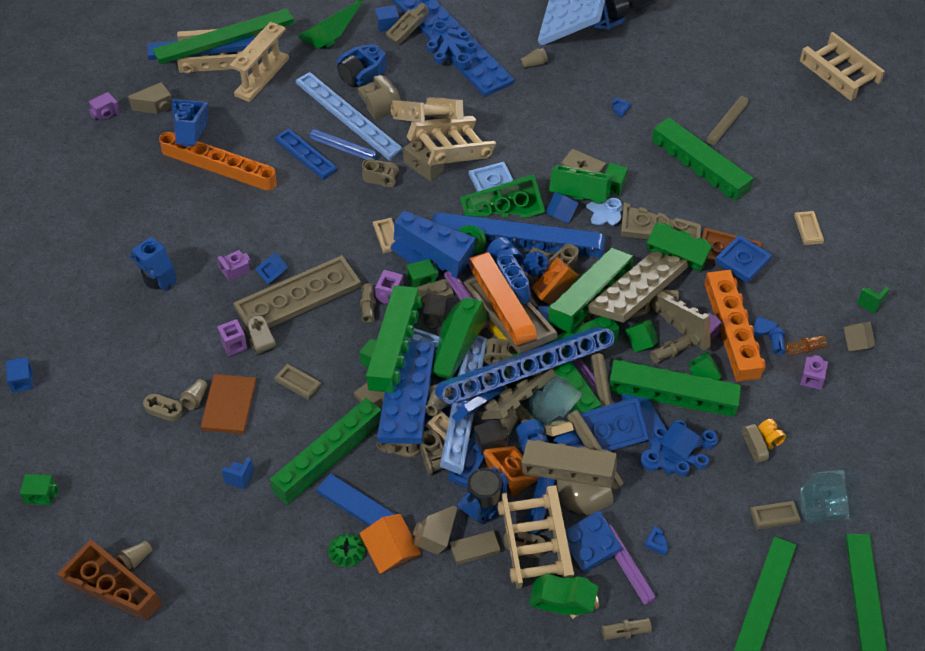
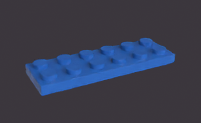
M409 342V352L405 353L404 369H400L399 385L396 384L394 393L385 392L377 435L378 443L422 444L426 405L428 404L436 350L435 342Z

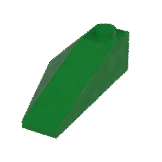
M356 1L298 35V38L317 48H321L324 45L327 48L336 43L334 39L341 36L363 1Z
M534 174L460 197L465 216L488 217L490 214H502V217H508V214L520 215V218H527L545 212Z
M464 297L451 309L442 324L432 369L433 375L449 379L453 377L489 318L483 301Z

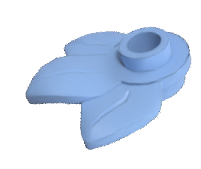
M610 198L600 204L591 202L586 205V208L594 212L591 218L592 224L603 225L608 222L613 226L621 220L620 213L623 211V205L617 198Z

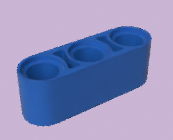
M510 254L499 256L497 258V266L521 305L528 303L531 299L529 281L515 257Z

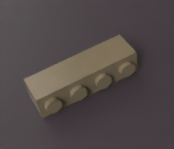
M527 440L522 459V469L525 475L612 488L617 468L616 453L607 450H590L586 447H571L562 443H545L542 440Z

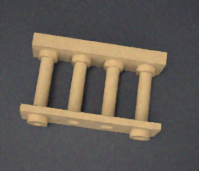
M270 22L230 64V68L239 71L241 74L242 84L234 92L236 97L251 102L289 60V55L280 52L278 38L286 31L285 27ZM272 47V52L268 55V49ZM262 57V62L258 66V60ZM252 68V73L248 76V71Z
M217 29L177 32L178 41ZM242 51L231 55L220 53L217 56H209L208 54L202 55V57L188 56L177 59L179 73L232 69L230 64Z
M834 32L830 33L827 46L816 52L807 46L803 48L800 62L850 101L856 98L859 87L868 81L873 80L879 85L885 72ZM832 50L839 54V56L830 61L822 57ZM844 60L852 64L843 71L834 67ZM857 70L865 74L856 81L847 77Z
M432 97L427 98L425 104L422 102L392 100L391 114L393 119L425 122L424 116L426 115L455 120L464 119L463 100Z
M464 116V119L458 120L444 118L425 120V122H412L407 134L410 142L422 140L431 151L428 160L429 165L485 159L491 156L496 145L495 141L482 142L475 134L473 128L476 119L473 116ZM467 135L473 143L468 144L462 136ZM447 137H453L459 145H452ZM431 139H438L444 147H437Z
M556 485L548 486L542 498L508 502L507 494L502 493L501 501L497 503L499 515L504 517L513 568H510V578L512 583L516 582V588H522L523 578L543 576L546 573H557L562 578H573L574 572ZM544 507L549 510L550 516L545 520L512 524L511 511ZM541 529L553 531L554 539H551V542L516 547L515 533ZM548 551L557 553L558 561L555 564L520 569L518 556Z

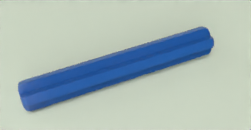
M312 129L310 132V139L363 159L377 158V152L317 129Z

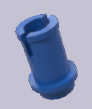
M779 327L772 328L768 334L772 343V353L777 354L778 350L779 354H785V332Z

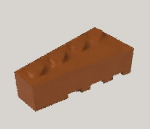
M91 539L57 573L64 584L145 621L163 604L156 592Z

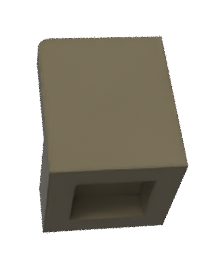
M871 321L844 327L848 351L869 349L875 346Z

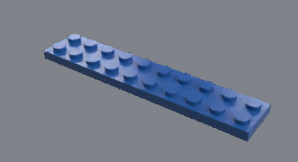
M392 0L404 14L409 9H416L421 2L427 6L429 13L418 28L429 40L434 35L432 33V26L439 20L445 21L451 29L466 31L436 0ZM470 34L468 42L473 41L477 43V51L475 53H468L466 48L457 46L461 53L470 55V66L467 69H460L456 65V58L448 47L445 57L484 97L514 84L515 79ZM449 35L452 38L459 39L457 36ZM440 37L439 41L437 42L438 49L444 41L442 37Z

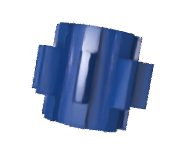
M540 251L526 254V258L522 262L524 272H527L531 277L545 274L544 270L549 265L547 256H544Z

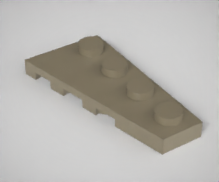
M624 202L621 237L648 239L656 222L660 224H669L672 229L677 231H686L694 238H700V224L679 218L670 219L666 214L662 213L656 215L647 212V209L639 207V209L632 208L630 204Z
M660 291L652 298L651 307L656 313L664 317L668 323H671L681 334L687 336L693 344L699 346L703 351L710 348V315L706 313L701 315L699 310L694 307L691 309L687 308L686 303L682 301L676 302L674 297L663 291Z
M553 368L517 381L516 387L504 390L500 393V398L485 403V408L478 412L481 419L505 418L508 415V410L516 409L520 405L519 401L533 395L532 389H540L556 376Z

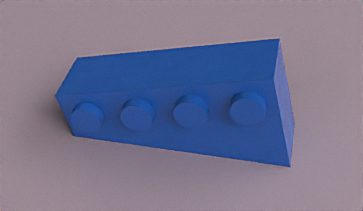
M172 99V125L176 143L186 147L196 144L208 125V102Z
M403 211L395 221L393 240L412 252H419L423 259H430L435 262L439 269L442 271L446 269L456 279L468 264L469 258L473 256L475 237Z

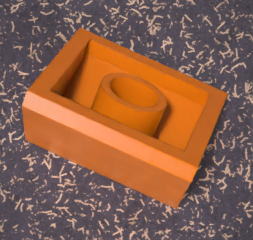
M557 257L547 268L545 274H542L535 282L532 289L542 301L551 305L560 298L562 293H565L579 275Z
M515 446L485 449L483 452L487 466L490 469L496 467L499 474L502 472L507 478V491L512 497L524 491L540 478L523 474V455Z
M401 514L382 517L359 533L379 574L421 555L418 547L413 545L414 539Z

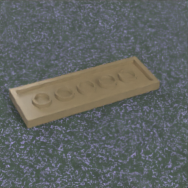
M661 252L650 253L588 305V312L624 323L687 269L688 261L677 256L664 255Z
M341 255L233 304L242 321L246 315L255 313L262 316L266 320L268 328H271L360 288L361 281ZM253 320L254 324L251 325L252 327H256L257 320Z
M474 277L463 282L473 299L483 301L490 320L519 354L557 339L555 329L528 302L522 304V307L534 324L537 340L516 346L476 278Z

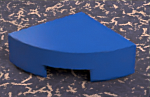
M615 97L612 106L613 111L622 118L631 108V104Z
M758 316L753 326L754 336L769 334L772 328L777 327V323Z
M654 526L644 546L666 556L668 543L663 532Z

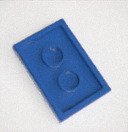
M638 397L580 413L603 450L611 451L649 440Z

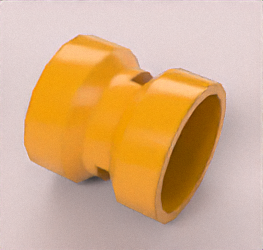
M767 419L758 426L761 436L769 449L774 448L771 444L772 442L778 446L785 441V433L782 430H778L777 424L773 419Z

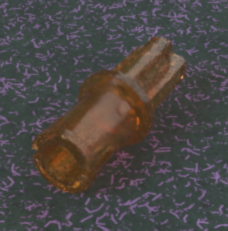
M824 335L812 338L803 337L801 340L787 343L785 349L788 355L802 352L810 353L811 350L826 348L827 342L819 343V341L827 339Z

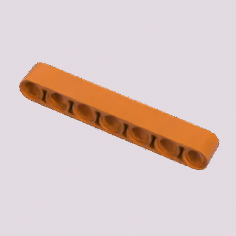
M172 132L162 133L159 137L162 153L166 156L263 190H272L277 185L275 169L271 166L198 141L190 147L182 146L175 142V136Z
M487 252L469 258L472 273L514 344L519 346L537 340L534 324L490 253Z

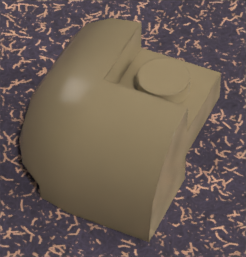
M374 76V82L358 88V94L366 103L367 110L375 120L391 114L392 100L401 101L397 89L385 76Z
M562 480L554 481L553 486L556 485L559 500L568 510L575 513L589 515L613 504L611 488Z

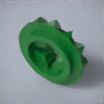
M469 224L459 228V232L467 235L470 233L472 237L476 238L473 255L480 253L486 244L483 230H480L476 225L472 226Z
M348 532L345 535L338 534L334 540H331L328 548L329 557L338 566L352 567L363 559L365 545L357 534L351 535ZM346 542H348V545L351 548L349 549L347 556H345L343 548L346 545Z

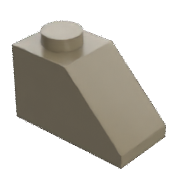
M161 82L128 96L133 111L159 114L172 108L171 94Z
M451 506L427 516L421 523L418 522L413 532L415 536L413 545L429 552L440 554L448 545L457 507Z

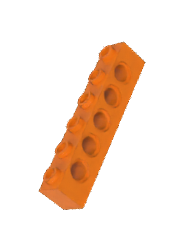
M731 270L707 272L704 285L714 315L722 321L720 333L736 382L761 379L762 373L766 368L765 361L760 357L759 343L755 342L754 329L752 325H749L747 309L743 308L742 294L738 293L736 278H733Z

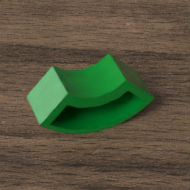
M546 573L534 580L529 605L537 609L563 615L591 613L594 610L598 586L591 583L585 577L561 578Z

